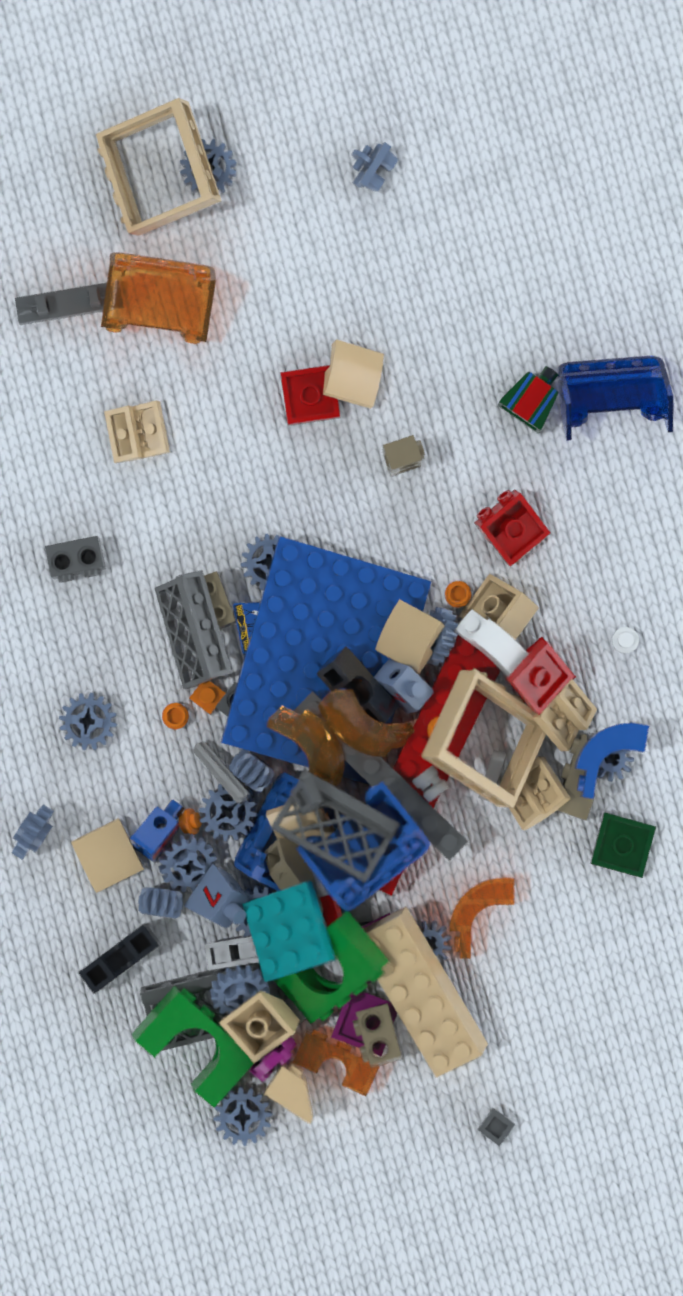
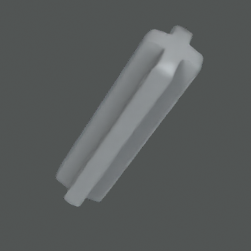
M206 742L197 743L193 749L194 754L236 803L246 802L249 797V792Z

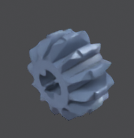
M245 749L236 754L229 765L233 775L257 792H262L265 787H268L275 775L274 770L251 751Z
M616 750L610 753L617 755V760H614L617 763L613 766L611 763L606 764L603 759L599 766L601 770L597 777L601 779L607 772V780L612 782L615 772L619 780L623 779L624 777L620 769L630 772L631 768L625 765V762H634L633 757L625 756L626 753L631 751Z
M145 887L141 889L138 899V911L147 915L178 918L180 917L181 910H183V894L179 891Z
M422 921L424 937L428 936L431 939V936L436 938L434 941L436 945L433 949L436 956L440 955L443 960H446L448 957L442 952V949L452 950V946L444 944L445 941L451 940L452 936L445 935L441 937L447 928L443 925L438 931H435L437 921H432L431 929H428L426 921Z

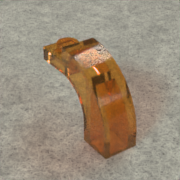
M352 689L330 691L318 705L325 722L339 739L351 748L370 756L385 757L392 748L396 749L404 746L407 743V739L415 732L411 722L384 724L369 717L360 707Z
M281 706L268 719L267 727L290 738L303 749L308 759L309 773L337 787L342 781L344 773V755L334 732L319 716L308 709L300 715L291 709Z
M497 877L483 880L466 890L456 902L450 916L448 930L459 932V936H454V952H459L460 959H471V927L477 914L484 908L493 905H514L513 877Z

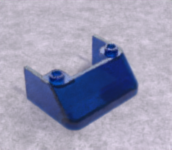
M638 356L563 363L558 367L561 419L566 441L572 440V427H579L586 423L588 413L640 409L641 415L650 421L664 419L667 432H673L674 395L664 361L660 357Z

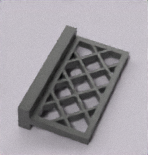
M203 570L176 576L174 580L155 587L183 690L231 674L232 671ZM165 590L171 595L170 602H168ZM177 602L182 605L180 612L176 609ZM174 617L178 620L177 628L174 624ZM185 627L189 630L188 638L184 635ZM181 643L186 646L184 653L182 652ZM192 653L196 655L195 663L191 660ZM188 669L193 671L191 680L188 673Z
M304 770L299 778V782L302 779L311 777L315 786L319 789L323 800L314 809L318 824L302 827L299 816L301 811L297 808L296 801L291 794L272 824L271 829L366 883L389 843L398 832L399 823ZM293 804L294 810L289 811L290 807ZM325 807L333 809L336 819L321 823L318 809ZM296 815L298 829L288 831L279 826L285 817ZM352 820L358 823L360 833L345 836L342 822ZM338 824L341 837L326 841L323 827ZM319 828L323 842L315 844L307 842L304 832ZM300 833L302 838L298 837L295 834ZM377 834L384 838L380 847L368 849L365 836ZM361 837L365 851L350 854L346 841ZM343 842L346 856L338 858L331 856L328 845ZM376 853L374 858L371 860L370 854ZM367 856L369 866L364 874L353 868L351 859ZM348 860L349 865L345 864L342 861Z
M240 965L241 970H245L246 965ZM236 966L228 967L232 971L236 970ZM226 968L207 970L141 987L140 996L146 1015L148 1016L152 1011L150 1005L159 1003L175 985L181 991L183 988H186L192 994L200 993L198 997L195 996L196 999L194 1001L197 1005L199 1003L206 1005L214 1013L226 1017L228 1014H221L218 1008H214V1006L202 1000L205 992L212 989V981H218L217 974H227ZM200 1029L197 1035L193 1036L181 1031L174 1036L172 1041L162 1051L214 1037L209 1032L203 1033L204 1030Z

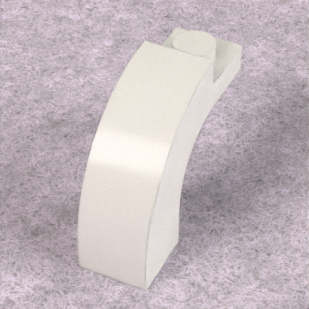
M472 609L455 629L459 636L484 653L500 669L505 679L528 655L525 649L501 627L490 619L486 620Z

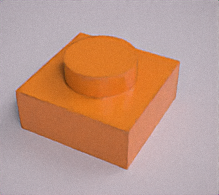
M211 681L200 684L189 699L211 715L216 705L226 693Z

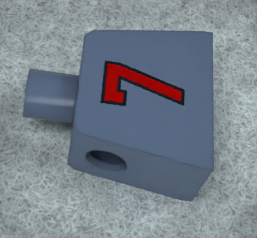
M390 659L374 676L405 713L417 712L434 692L411 667ZM395 673L397 677L391 679L392 675Z
M212 864L184 906L224 928H229L232 923L238 925L245 920L246 912L242 909V904L248 901V896L229 872Z

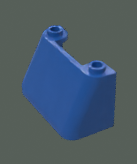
M281 773L274 781L258 812V817L253 822L255 826L250 827L248 835L240 846L234 861V866L237 869L277 891L281 890L269 874L265 858L267 854L264 853L277 840L266 813L268 810L285 805L291 795L290 791L298 784L299 779L287 773ZM330 807L323 808L324 812L328 813L330 820L336 819L333 809ZM338 824L333 825L334 828H339Z
M383 781L366 792L364 802L367 806L399 823V828L366 883L301 846L297 848V851L330 895L345 911L359 906L423 856L430 847V842ZM352 820L342 825L345 836L360 833L358 823ZM339 828L329 835L326 841L340 838ZM377 834L365 836L369 850L380 847L384 841V838ZM312 835L305 838L311 844L323 842L321 836ZM361 837L346 841L350 854L365 851ZM343 842L328 845L331 856L335 858L346 856ZM376 853L370 854L371 860L374 858ZM367 856L351 859L353 868L364 874L369 866ZM348 860L342 861L345 864L349 865Z

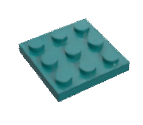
M307 881L242 904L246 912V919L265 982L335 960L312 881Z

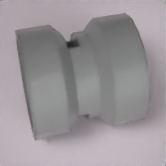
M434 765L412 781L417 788L422 789L424 792L423 796L428 803L450 787L445 780L439 778L438 771Z

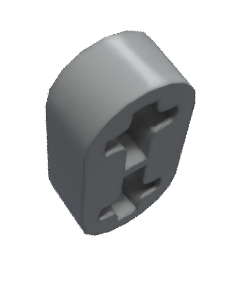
M496 750L492 753L485 775L486 778L495 784L498 783L506 758V753ZM479 795L478 798L488 801L487 799Z

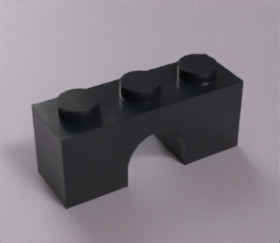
M347 646L330 657L316 673L333 694L344 688L354 696L356 708L352 715L368 734L386 723L399 707Z
M144 923L78 973L93 994H95L160 946L161 942L147 923Z

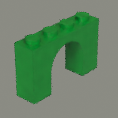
M348 911L326 928L333 954L342 966L343 982L326 980L313 968L274 980L310 1024L319 1018L322 1021L327 1019L334 1012L333 1007L335 1005L340 1009L351 999L349 995L352 992L356 996L368 986L366 981L375 982L385 973L382 968L389 962V959Z
M174 985L133 1031L132 1037L138 1045L155 1058L171 1039L183 1030L198 1028L209 1032L215 1039V1052L208 1065L192 1081L191 1086L194 1092L215 1108L254 1062L221 1024L214 1019L216 1015L206 1005L199 1007L194 1002L196 997L186 988H183L181 991Z

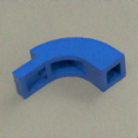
M636 723L613 725L597 732L584 744L574 766V769L584 770V775H579L577 791H581L580 797L594 799L598 769L608 754L616 750L645 752L649 725Z

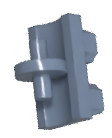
M386 142L383 144L378 143L374 150L366 145L362 152L356 149L351 155L356 159V162L352 168L356 171L360 170L353 181L354 185L358 188L366 187L374 192L380 190L385 179L375 173L378 167L381 166L385 170L391 171L398 162V158L389 151L391 148Z

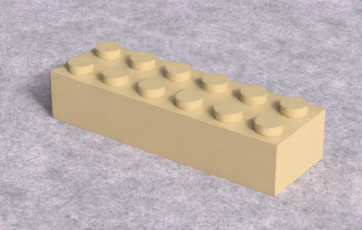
M407 906L363 928L389 959V962L382 968L385 973L377 980L435 1077L437 1078L482 1056L488 1043Z

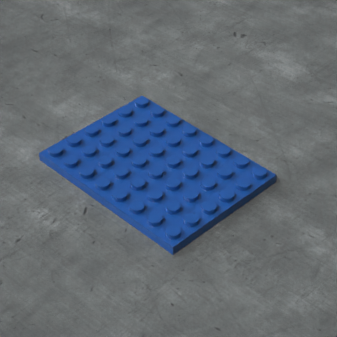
M279 536L220 743L370 785L294 710L313 691L382 758L395 712L386 723L368 734L352 715L356 708L354 696L344 688L333 694L316 673L330 657L347 646L374 677L390 659L375 649L391 612L399 599L423 612L431 581ZM395 673L392 675L391 679L397 677Z

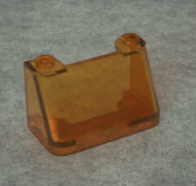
M120 252L111 253L101 327H105L107 331L118 333L122 329L127 328L128 325L180 332V335L185 338L184 340L192 344H199L200 341L206 342L216 284L215 269L202 264Z

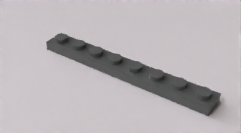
M313 691L294 710L372 787L379 785L383 781L428 841L449 861L466 845L468 841Z

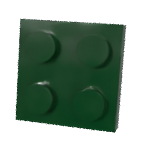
M603 812L590 864L643 878L656 826Z

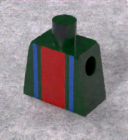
M548 366L544 367L538 377L528 371L501 398L497 406L539 434L559 393L551 387L558 373Z

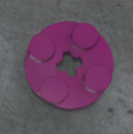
M292 1036L287 1038L260 1058V1062L256 1061L249 1071L261 1082L265 1081L273 1073L272 1068L279 1063L282 1066L291 1058V1051L297 1045L295 1039Z

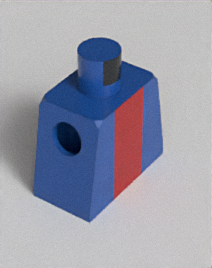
M173 799L164 810L156 806L130 838L134 849L155 863L163 853V846L167 847L170 839H173L179 831L180 826L177 818L184 811V807ZM159 824H165V825H166V826H165L164 828H162V829H158V828H157V826H158Z

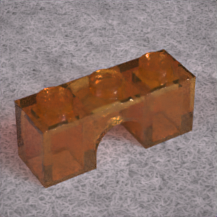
M313 1029L311 1033L306 1030L293 1063L317 1074L324 1061L338 1059L346 1068L342 1086L367 1096L380 1066L371 1068L369 1062L364 1063L362 1054L358 1055L352 1052V1046L338 1040L335 1044L326 1040L328 1035L321 1031Z

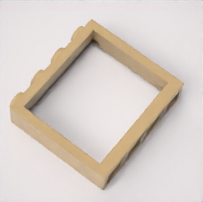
M177 98L96 134L100 147L97 150L101 157L104 158L106 164L105 174L113 185V199L116 205L120 207L123 216L121 217V223L125 224L129 234L140 236L222 201L188 101ZM175 117L201 197L142 222L116 142Z
M475 668L472 671L460 670L421 757L497 807L514 808L546 733L534 721L532 717L535 713L524 704L525 701L521 697L508 693L504 685L489 680L485 672H479ZM473 689L526 724L499 786L446 751Z

